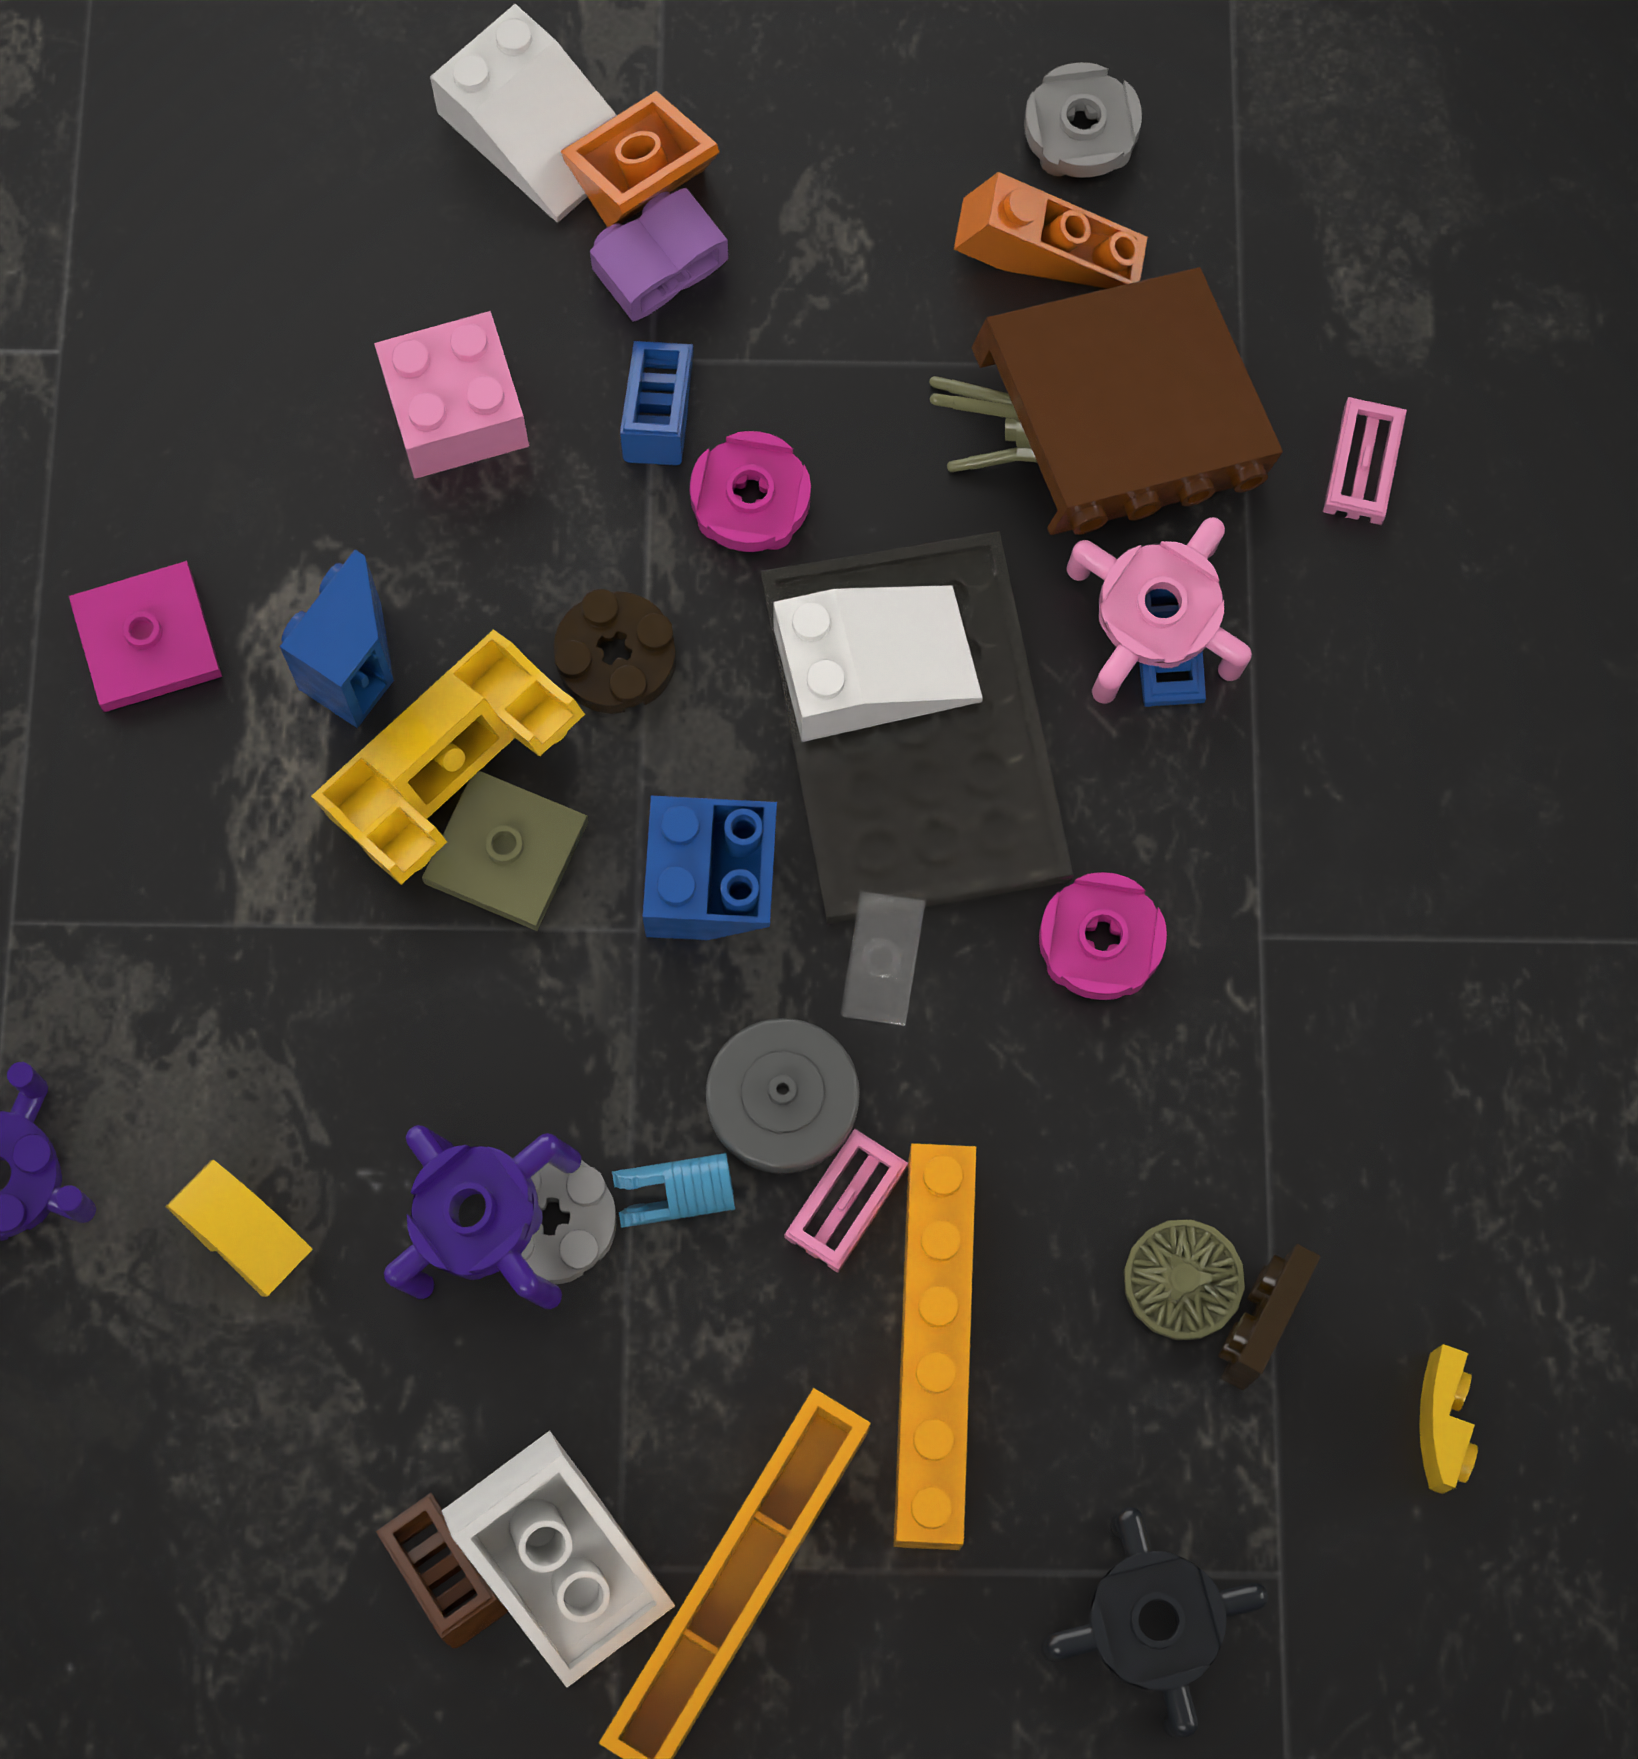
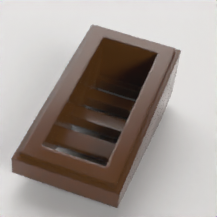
M430 1493L381 1527L376 1533L440 1638L455 1649L503 1617L508 1610L454 1541L442 1513L443 1508L435 1496ZM434 1523L438 1532L407 1552L403 1544ZM448 1546L452 1553L421 1574L417 1567ZM459 1571H464L465 1578L436 1597L432 1590ZM476 1593L478 1594V1596L473 1598L471 1601L466 1603L464 1606L459 1608L451 1615L447 1614L451 1610L465 1602L467 1599L475 1595Z

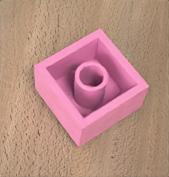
M491 311L374 343L414 479L529 447L524 416Z

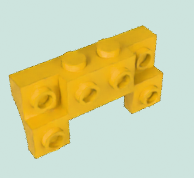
M493 629L311 797L337 826L363 848L376 864L402 885L415 872L426 866L431 857L447 843V840L438 829L427 820L437 809L514 738L538 756H541L552 745L562 740L568 730L585 713L574 698L546 677L511 641Z

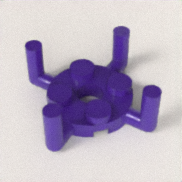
M25 1062L14 1063L8 1069L7 1078L10 1084L19 1091V1094L10 1112L0 1111V1160L7 1161L11 1168L10 1180L0 1190V1241L9 1239L8 1237L17 1235L26 1229L31 1230L40 1224L50 1212L79 1223L89 1222L96 1213L94 1202L77 1187L67 1185L61 1188L62 1173L56 1151L47 1135L34 1124L48 1092L47 1082L29 1064Z
M421 1125L410 1128L406 1134V1143L423 1165V1169L416 1177L410 1192L414 1195L411 1216L407 1214V1229L413 1244L387 1265L384 1271L385 1281L390 1286L415 1298L425 1299L434 1290L432 1277L422 1272L430 1263L452 1275L469 1280L481 1279L500 1271L519 1296L544 1309L557 1307L562 1299L561 1289L552 1282L535 1274L521 1255L542 1223V1211L538 1205L537 1191L531 1177L547 1163L563 1173H573L581 1165L580 1153L549 1133L537 1137L512 1158L503 1151L488 1146L470 1147L462 1145L454 1147L450 1141ZM482 1194L486 1203L482 1219L473 1226L463 1227L459 1221L461 1204L471 1195Z

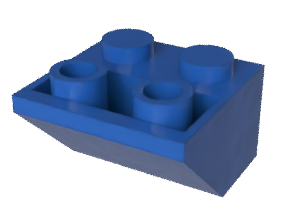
M354 550L344 564L336 563L326 573L320 584V595L307 612L299 611L288 622L282 634L283 643L280 645V649L298 689L358 728L394 680L381 601L366 557L357 550Z
M651 796L643 904V922L646 937L711 940L770 927L777 802Z

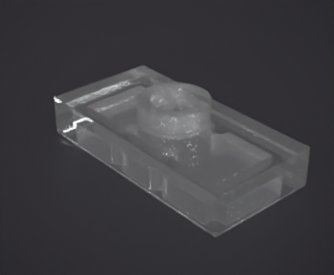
M860 890L841 1010L843 1017L906 1025L925 901Z

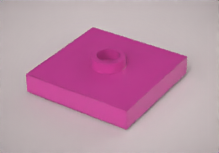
M187 561L69 596L98 702L103 712L222 677L193 575Z

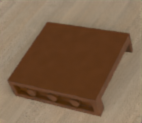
M1200 267L986 317L971 347L980 368L991 365L997 366L1058 511L1047 527L1050 535L1073 530L1078 535L1086 534L1100 528L1108 520L1127 516L1129 520H1139L1152 515L1161 506L1181 502L1182 506L1196 505L1210 498L1215 492L1234 488L1235 492L1238 493L1252 490L1268 479V472L1283 453Z

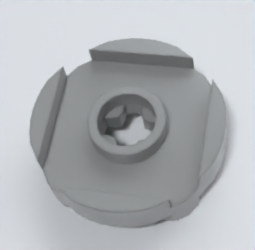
M1083 62L1066 64L1049 72L1044 77L1043 83L1035 89L1034 93L1032 91L1027 101L1024 119L1026 139L1033 153L1040 159L1042 168L1047 173L1053 176L1068 175L1082 178L1100 176L1114 169L1122 168L1128 163L1141 128V104L1133 87L1125 80L1122 85L1117 79L1108 76L1107 68L1098 64ZM1076 111H1085L1088 119H1097L1098 123L1091 125L1090 129H1078L1070 122L1074 120Z
M581 1161L577 1171L570 1174L563 1173L547 1163L531 1177L537 1191L538 1205L541 1211L545 1210L547 1203L558 1202L560 1211L570 1214L569 1223L558 1225L555 1235H545L541 1223L539 1230L532 1236L527 1247L521 1253L535 1274L553 1284L571 1282L582 1276L583 1272L591 1269L598 1260L601 1261L609 1251L614 1240L617 1215L613 1197L601 1173L587 1165L584 1161Z

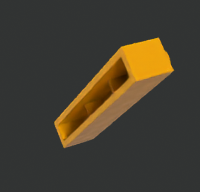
M911 1143L908 1159L894 1547L960 1550L964 1544L976 1146Z
M813 1388L601 1738L600 1745L622 1759H674L867 1436L871 1425L869 1421Z

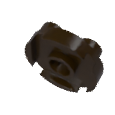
M596 589L587 593L582 602L573 606L563 617L554 638L555 663L563 685L570 696L577 702L597 712L608 714L625 712V708L635 707L644 702V705L652 702L666 689L675 670L676 652L671 622L656 605L633 593L622 591L610 592L605 589ZM614 640L624 641L625 649L631 653L628 660L617 658L613 665L606 664L604 662V651L600 647L606 642L612 643Z

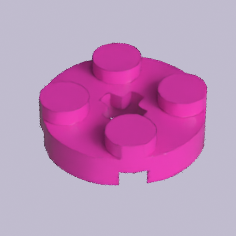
M744 431L727 436L726 442L717 445L711 452L709 447L697 460L690 480L691 505L698 520L701 533L707 538L737 551L758 552L766 549L778 550L785 547L791 541L792 535L805 521L811 499L810 475L805 465L803 467L801 461L793 454V448L784 440L774 435L757 431ZM748 480H756L759 482V491L767 494L763 499H757L755 503L742 502L741 496L733 492L735 488H745Z
M1101 872L1087 874L1075 879L1073 884L1064 887L1060 893L1058 892L1049 901L1045 909L1039 931L1040 950L1047 964V971L1051 979L1077 995L1096 1000L1117 999L1124 995H1132L1138 992L1158 968L1167 940L1165 919L1159 907L1156 909L1153 901L1144 894L1146 890L1128 877ZM1098 922H1107L1110 924V933L1120 936L1119 945H1109L1107 951L1095 949L1094 942L1086 939L1085 931H1095Z

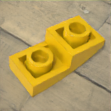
M211 1160L165 1206L211 1252L217 1251L261 1296H269L313 1250L271 1208L215 1160Z
M1444 1344L1429 1355L1422 1387L1419 1422L1421 1452L1430 1490L1441 1494L1456 1488L1458 1481L1467 1482L1473 1470L1478 1452V1446L1469 1443L1474 1424L1449 1416L1451 1409L1461 1410L1469 1391L1472 1376L1469 1373L1463 1372L1468 1353Z

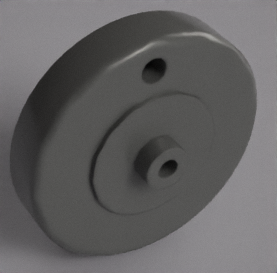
M776 1018L764 1020L736 1033L716 1055L706 1084V1103L709 1120L722 1145L744 1164L770 1173L800 1172L813 1168L829 1159L849 1137L859 1108L860 1090L858 1076L847 1051L837 1039L822 1028L797 1019Z

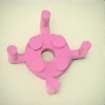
M1213 517L1204 520L1187 545L1166 541L1142 547L1140 545L1126 551L1118 559L1091 541L1082 540L1075 544L1067 565V573L1072 579L1077 581L1086 579L1090 572L1104 580L1099 598V622L1108 638L1116 646V649L1099 672L1093 686L1092 695L1097 702L1107 704L1114 700L1122 682L1136 662L1161 668H1173L1194 658L1205 648L1222 658L1218 666V672L1223 679L1234 681L1241 676L1251 660L1252 652L1247 644L1220 627L1224 615V600L1219 584L1220 579L1215 568L1208 560L1215 553L1225 532V527L1221 520ZM1154 589L1170 591L1178 601V612L1169 618H1159L1152 615L1145 605L1146 594Z

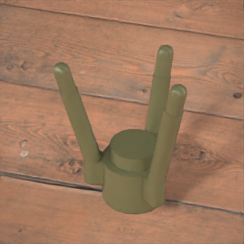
M933 376L930 379L929 383L933 388L961 395L932 394L930 402L933 405L1006 418L1005 440L1014 441L1017 446L1016 448L950 461L947 464L948 471L973 470L1015 461L1037 462L1008 393L938 376Z

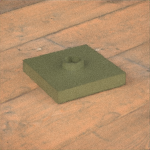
M479 771L468 781L443 833L447 843L432 856L422 876L424 884L538 931L588 825V816Z

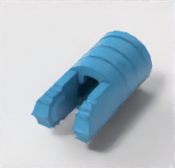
M727 1153L612 1171L614 1187L631 1190L665 1183L667 1194L666 1201L647 1204L640 1203L624 1208V1210L619 1212L621 1228L735 1210Z

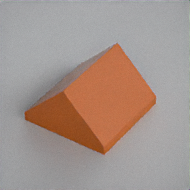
M657 91L561 151L565 163L607 227L616 223H623L643 210L645 205L655 196L663 192L670 193L704 171L720 153L714 140Z

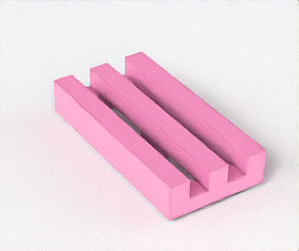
M1348 397L1344 407L1323 508L1324 513L1335 515L1336 510L1347 512L1346 518L1358 520L1361 515L1370 517V523L1382 525L1386 516L1407 410ZM1357 414L1367 416L1351 496L1349 497L1341 495L1356 418ZM1379 419L1390 421L1375 499L1372 502L1363 500Z
M854 1129L784 1234V1238L794 1245L798 1244L806 1250V1253L816 1259H821L827 1263L829 1268L838 1273L907 1169L908 1162ZM858 1149H861L869 1154L815 1237H812L804 1232ZM880 1162L889 1167L888 1171L836 1250H832L826 1244Z

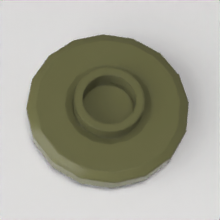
M1192 1219L1168 1220L1147 1230L1131 1248L1123 1271L1125 1296L1135 1316L1154 1333L1174 1340L1201 1339L1222 1329L1238 1310L1245 1289L1243 1264L1233 1244L1214 1227Z

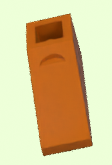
M997 172L963 198L954 250L1003 271L1108 289L1140 281L1148 237Z

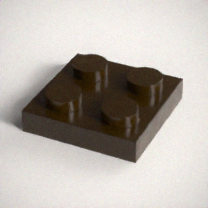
M1296 1244L1284 1258L1274 1254L1268 1266L1264 1265L1247 1297V1300L1257 1304L1253 1314L1250 1315L1245 1312L1239 1323L1235 1322L1219 1352L1218 1357L1228 1361L1220 1379L1241 1390H1245L1262 1375L1321 1257L1320 1255Z

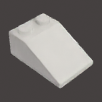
M514 4L430 76L437 113L558 223L588 197L565 163L561 151L617 115L558 42L520 7Z
M952 585L831 589L773 602L774 632L802 742L982 702L980 686Z
M550 1431L442 1510L454 1541L566 1687H569L675 1607L671 1598L603 1502Z

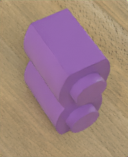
M687 188L680 189L672 194L663 192L652 198L645 205L639 219L624 225L620 223L613 224L597 236L594 241V247L590 250L592 270L634 322L651 314L670 301L680 290L698 283L728 260V240Z

